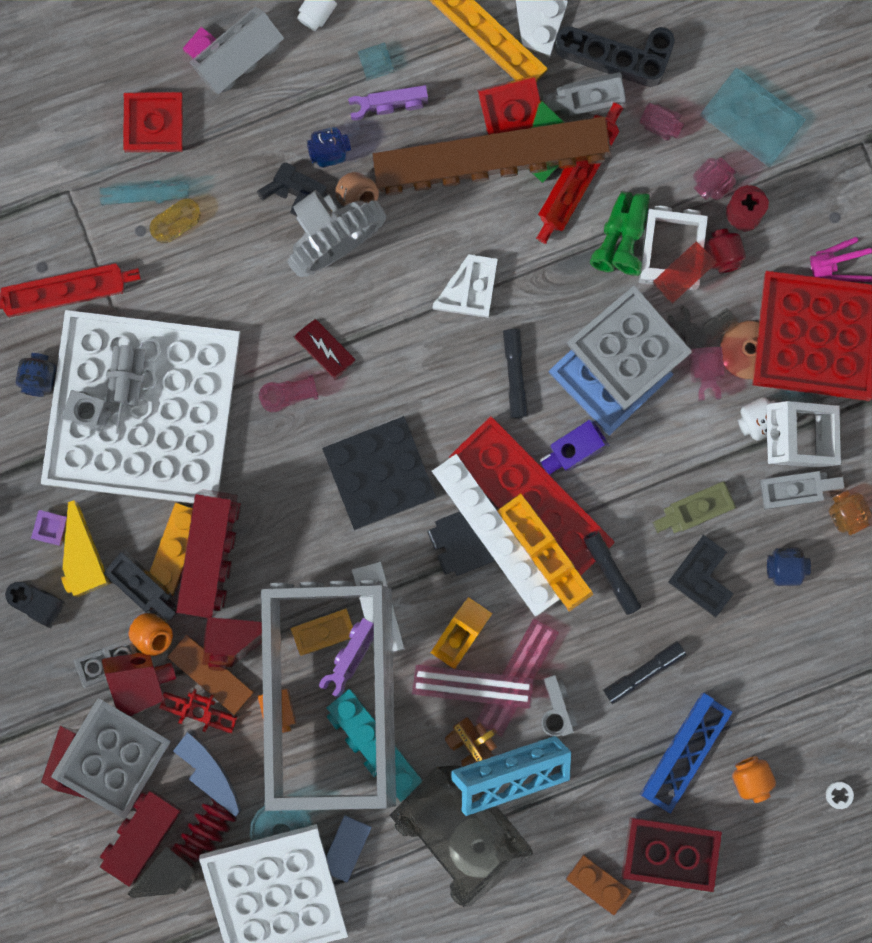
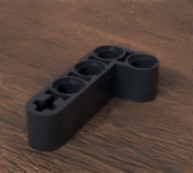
M567 26L559 30L556 36L555 50L563 59L608 74L621 72L622 79L643 86L653 87L658 85L663 79L675 38L668 28H655L649 35L645 49L641 50L575 27ZM568 38L572 39L573 44L570 47H565L564 42ZM658 38L664 39L668 43V47L658 49L653 44V41ZM582 42L585 43L583 53L579 52ZM592 47H599L603 50L604 54L596 58L591 56L588 50ZM620 56H626L631 60V64L627 67H622L618 65L616 59ZM653 65L658 69L659 74L649 76L644 72V67Z

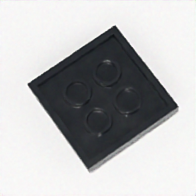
M404 416L322 448L354 531L437 499Z

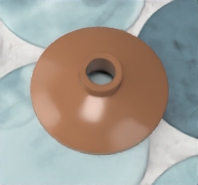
M744 321L737 323L724 334L721 340L720 357L722 363L731 374L738 378L753 379L756 351L753 354H749L746 352L745 346L753 344L756 348L758 322Z

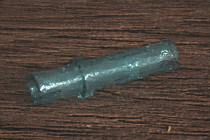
M161 180L154 181V184L100 187V195H112L100 197V202L102 206L148 201H156L159 204L163 203L164 200L189 199V192L187 190L177 191L189 189V184L187 180L162 183Z

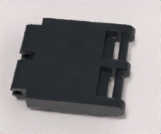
M460 511L434 521L436 527L427 531L434 550L443 547L446 549V552L437 555L444 575L455 571L458 577L495 562Z

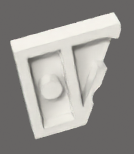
M516 0L521 44L526 49L550 58L568 1Z
M468 254L459 270L453 275L444 291L433 303V310L489 318L497 259Z

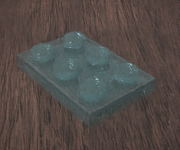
M735 68L700 114L701 117L768 167H771L806 121L805 118L738 68Z

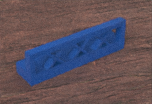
M701 693L639 795L671 814L731 716L732 711L714 701L707 694ZM710 706L723 713L717 725L705 727L703 717ZM701 723L702 728L697 729L698 725ZM714 729L708 739L707 730ZM703 732L705 740L703 749L690 753L688 746L690 738L694 733ZM685 748L686 754L681 755L682 751ZM698 755L695 762L692 763L691 756ZM687 757L690 767L689 772L686 776L674 778L672 768L676 761ZM668 774H670L671 779L665 780ZM683 780L677 790L676 781ZM672 783L674 796L667 805L655 796L663 784Z

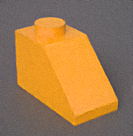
M468 597L430 653L455 670L493 613Z

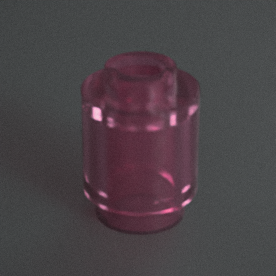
M650 102L639 121V124L645 126V130L667 141H670L671 137L677 139L685 123L680 121L681 114L659 103L654 105Z

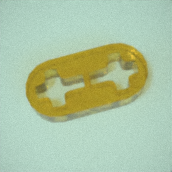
M182 199L156 216L150 223L152 237L157 242L168 243L195 226L201 218V210L198 204L191 199ZM183 207L195 209L192 211V219L183 217L178 221L176 220L183 214ZM174 221V224L168 227V235L156 234L159 231L157 226L159 223H163L166 226Z

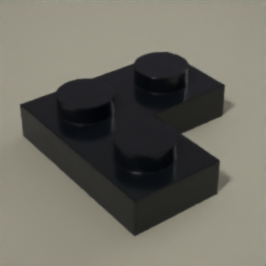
M703 534L667 582L714 618L719 615L734 594L710 576L727 551Z

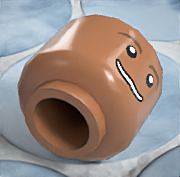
M351 172L339 180L336 187V198L343 207L359 200L369 203L372 200L378 201L379 190L376 183L367 176L358 172Z

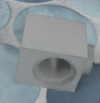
M71 390L61 418L67 422L99 432L101 426L105 427L107 425L111 410L108 409L109 404L106 401ZM86 405H94L95 414L90 419H83L81 416V410Z

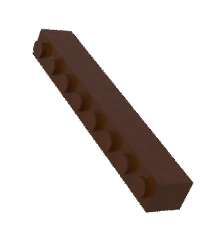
M598 117L372 153L377 188L381 192H385L386 195L402 194L403 189L414 187V191H424L431 189V184L443 183L445 187L461 184L460 180L470 178L472 182H482L489 180V175L500 174L502 178L518 175V171L527 169L530 170V173H540L547 171V166L559 165L561 169L576 166V162L588 160V164L605 162V157H611L612 153L607 120L605 117Z

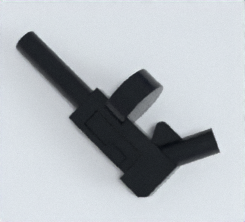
M287 162L281 164L272 182L257 190V194L262 201L273 194L284 199L288 197V193L296 196L290 214L296 217L298 216L293 206L316 190L323 198L329 195L326 193L327 186L297 172L296 167Z

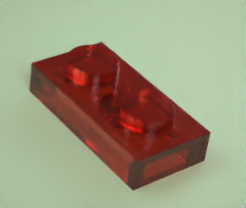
M696 241L652 283L673 304L714 267L717 262Z

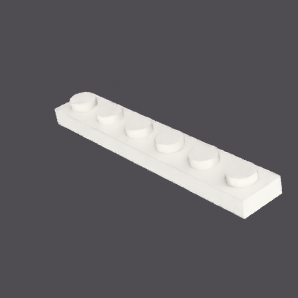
M457 454L432 470L434 476L536 617L560 600Z

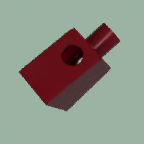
M135 653L101 659L115 707L128 716H132L162 702L163 695L160 684L176 679L172 662L154 667L151 655Z

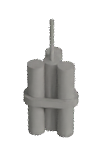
M129 345L113 347L110 372H107L106 376L109 379L106 402L120 403L116 434H119L122 405L138 406L141 383H144L145 379L142 376L145 350L135 349Z

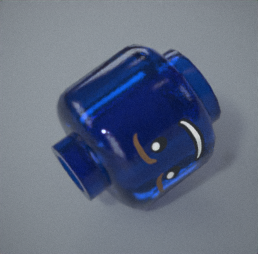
M337 127L314 131L311 134V140L306 141L311 162H316L320 168L344 163L347 158L346 152L351 151L348 135H342Z

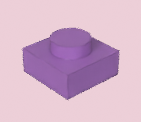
M39 510L31 539L62 546L67 517Z

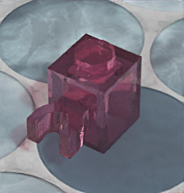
M722 347L692 349V353L689 355L692 383L701 382L698 390V401L705 400L704 391L706 389L714 391L715 400H721V389L716 381H721L725 376Z

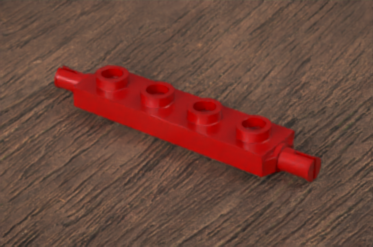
M617 103L612 104L605 117L608 123L611 146L620 132L616 121L624 110ZM595 115L594 118L603 117V116ZM588 160L576 162L575 167L564 168L538 213V216L541 217L544 223L536 237L538 241L547 244L554 230H564L601 163L588 164Z
M115 263L2 287L0 292V309H3L10 318L123 294L124 283L141 280L140 271L137 268L122 272Z

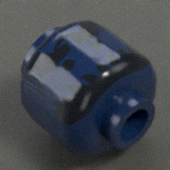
M31 353L30 358H22L19 361L15 383L21 388V393L44 397V393L52 391L56 366L48 362L49 356Z
M798 547L775 548L772 555L767 556V577L772 579L776 586H800L805 576H810L811 574L810 558H805L803 550Z

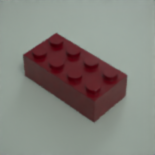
M202 489L195 494L176 613L208 618L214 617L218 612H221L222 608H225L227 590H223V585L226 579L230 578L232 561H227L228 554L231 552V549L234 550L237 532H233L232 529L233 523L239 520L241 503L237 502L238 495Z

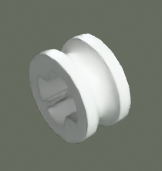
M834 782L828 786L826 799L832 807L844 809L853 801L854 793L848 784ZM844 787L847 790V793H845L848 796L845 802L839 800L835 803L832 800L835 797L831 795L832 791L835 788L841 790Z

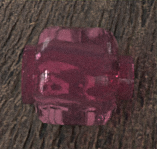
M709 157L693 174V179L697 183L694 189L705 200L709 197H712L714 200H720L736 184L734 175L737 172L721 157L718 159Z

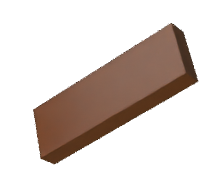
M187 634L167 656L210 695H214V698L233 715H236L254 694V691L227 668L224 671H215L208 669V665H202L203 647Z

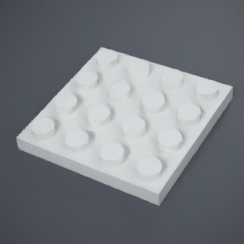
M317 824L200 855L199 860L224 943H327L348 937Z

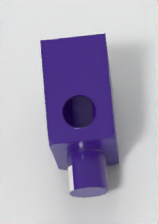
M588 420L552 443L550 446L553 452L542 458L540 462L549 475L561 467L566 471H570L610 445L596 422ZM573 445L576 452L573 456L568 457L566 448Z

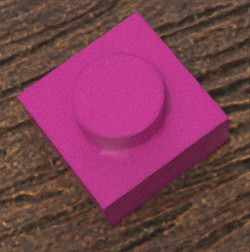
M200 27L182 49L194 59L213 43L216 38Z

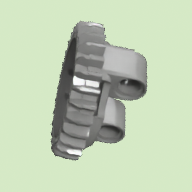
M315 190L293 206L298 216L296 219L305 233L294 244L293 254L290 255L287 263L299 277H307L310 274L313 275L315 272L321 271L325 267H329L335 261L355 250L360 244H363L366 239L372 237V234L378 231V228L382 227L386 220L383 208L377 200H372L369 203L359 200L349 203L342 208L338 200L331 193L323 198Z

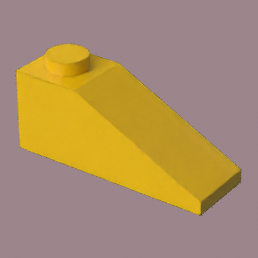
M72 500L68 502L62 567L65 576L61 577L67 593L72 592L73 596L80 597L111 583L109 578L103 573L105 568L78 502Z

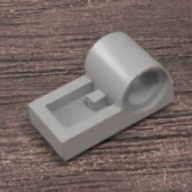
M555 675L543 679L552 709L545 712L541 718L542 730L550 736H565L574 733L572 726L577 725L572 708L566 709L563 698L568 695L563 680L557 681ZM551 714H557L563 720V726L559 731H550L546 726V720Z

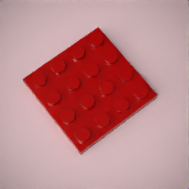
M765 271L752 385L870 401L872 398V285Z

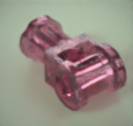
M313 374L308 375L306 379L295 382H269L259 392L262 407L271 413L278 412L284 407L295 405V402L310 398L314 400L319 399ZM274 391L276 395H281L277 397V403L271 404L270 400H265L269 397V392Z

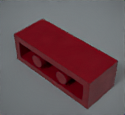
M154 790L149 791L148 794L143 792L133 806L137 810L131 820L126 818L116 832L120 837L114 845L109 843L100 856L104 860L100 868L128 887L134 885L183 811Z

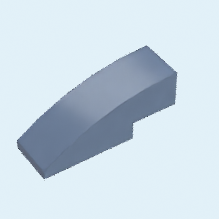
M187 732L173 752L196 769L189 780L235 817L238 816L242 810L237 794L225 770L207 746L192 732Z

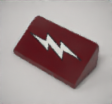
M316 319L293 336L335 381L356 361Z

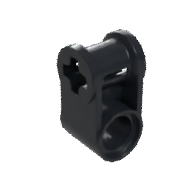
M25 582L10 584L5 593L9 605L48 628H52L66 603L58 597ZM25 588L24 594L27 596V599L16 602L18 597L14 594L15 590Z

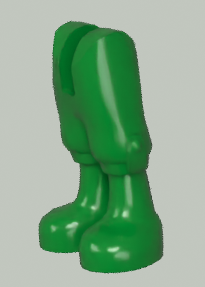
M621 191L609 219L604 225L606 237L600 248L595 250L591 256L590 265L603 272H613L616 267L628 275L638 276L641 274L642 262L634 256V244L642 237L650 203L649 194L636 193L633 196L631 192ZM621 235H622V240H621V242H620V245H619L618 249H617L616 252H615V247H616L617 241H618V239H619V238L621 237Z

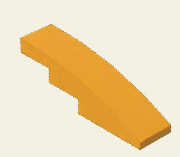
M522 494L497 510L569 612L593 595L591 589L576 571L572 562Z

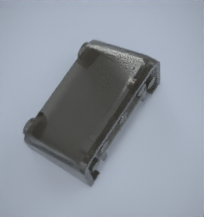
M437 766L389 816L394 820L395 828L400 834L406 837L408 835L419 837L453 879L450 883L452 899L463 907H469L525 863L533 855V851L498 806L466 816L462 812V791L452 781V770L461 768V766ZM482 791L472 795V803L478 801L485 792Z

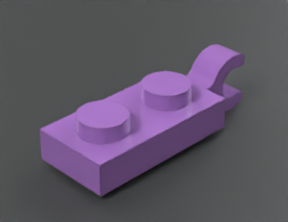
M426 85L371 93L366 97L352 96L348 99L349 105L358 104L361 106V110L356 113H350L351 119L361 120L370 110L371 112L377 111L378 115L393 113L396 108L406 107V110L421 109L423 104H428Z
M362 618L361 622H357L353 626L349 634L351 640L345 649L342 648L337 654L334 661L336 666L333 669L335 673L324 676L320 681L319 687L325 690L328 684L334 681L336 689L332 695L340 697L343 694L347 680L351 679L374 639V624L365 618Z

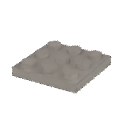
M635 285L566 343L624 411L692 353L691 349Z
M97 698L51 777L125 819L171 741Z

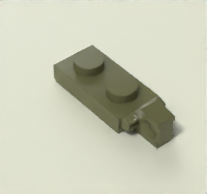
M725 481L670 504L669 507L663 509L666 516L652 523L657 533L672 528L675 534L736 509V506Z

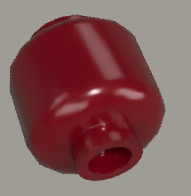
M728 228L712 232V238L704 244L711 269L718 270L719 274L740 269L741 263L746 259L740 235L738 233H729Z

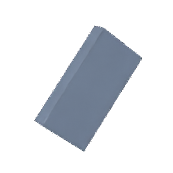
M344 815L326 856L331 876L348 883L370 833L371 826Z

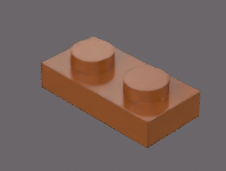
M582 855L566 877L568 882L612 915L617 913L632 892L584 855Z

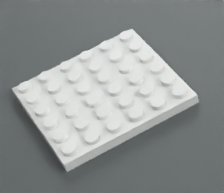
M65 310L41 484L194 504L195 494L202 489L219 492L240 331ZM129 345L135 349L145 350L142 376L145 379L144 383H141L138 406L122 405L119 434H116L120 403H108V409L111 410L107 425L105 427L101 426L99 432L67 422L61 418L71 390L106 401L109 379L106 376L107 372H110L114 346ZM86 405L81 410L83 419H90L95 414L94 405Z

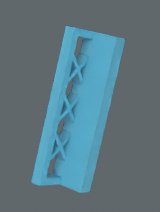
M556 736L452 770V781L462 791V812L468 816L569 781L571 751ZM561 765L560 773L548 776L555 766ZM537 774L530 783L522 784L529 775ZM511 783L504 792L496 793L503 784ZM482 791L485 792L478 801L472 803V795Z

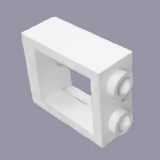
M655 206L654 209H649L646 219L641 260L642 271L639 276V283L697 290L700 285L708 216H703L700 211L686 209L683 213L672 212V208L667 206ZM655 221L698 226L692 273L650 268Z
M790 401L767 404L768 464L807 467L841 465L839 406ZM796 413L815 414L816 456L797 454Z

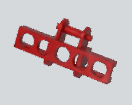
M194 689L192 693L189 692L188 697H190V700L168 692L163 693V700L159 709L181 716L179 724H183L185 717L205 723L202 732L206 733L209 726L228 733L233 732L238 716L211 708V705L215 706L216 701H213L214 695L207 698L196 694L197 689ZM166 698L175 701V707H168L165 703ZM194 700L203 702V703L207 704V706H206V705H203V704H200V703H197V702H194ZM180 703L184 704L182 711L179 708ZM195 707H201L204 710L202 717L194 715L193 710ZM212 715L218 716L216 722L211 721ZM225 718L232 721V725L230 727L223 726L221 719Z

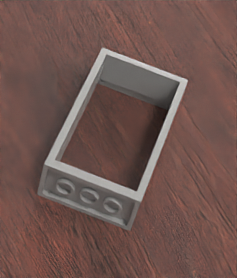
M360 580V586H353V582L330 581V587H324V583L300 582V588H294V584L270 583V589H261L265 811L386 809L396 806L391 588L383 586V582L378 580ZM373 597L377 794L283 796L280 600Z

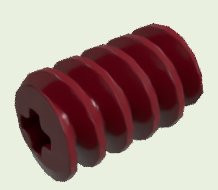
M753 185L741 186L734 192L726 208L728 222L733 227L744 232L753 230L759 225L769 206V200L760 188Z
M210 796L209 798L213 804L202 803L201 805L206 814L195 813L194 815L199 824L189 823L187 825L192 834H181L185 844H174L177 850L197 863L200 861L201 854H205L206 851H216L217 848L212 840L217 842L223 841L224 838L219 830L229 832L230 827L226 821L236 822L237 817Z

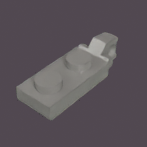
M621 72L565 84L558 87L557 92L543 95V101L552 111L561 110L562 114L569 113L570 116L611 107L613 103L624 104L626 103V96Z
M820 471L760 480L764 510L821 502L825 499H830L829 492L845 489L843 477L827 479L826 472L820 473Z

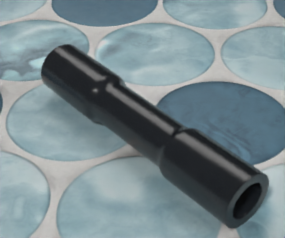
M520 329L503 330V339L508 367L510 418L528 417L521 359Z
M596 530L587 534L583 541L594 560L604 572L625 614L629 615L641 608V604L614 562L611 552L600 532Z
M676 641L635 671L621 677L603 689V692L613 705L633 692L637 686L660 671L666 670L687 655L679 642Z

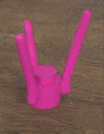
M854 237L826 250L817 251L816 255L810 256L813 276L848 282H872V276L832 274V272L838 271V262L871 254L872 248L839 256L833 254L857 243L858 238Z

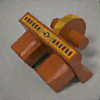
M466 717L454 725V730L445 737V741L453 751L462 745H465L470 755L461 760V765L464 767L494 757L491 751L497 748L491 737L498 732L495 727L487 732L482 723L474 727L470 719Z

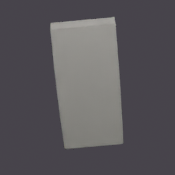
M130 639L73 660L83 688L107 680L101 659L136 653Z

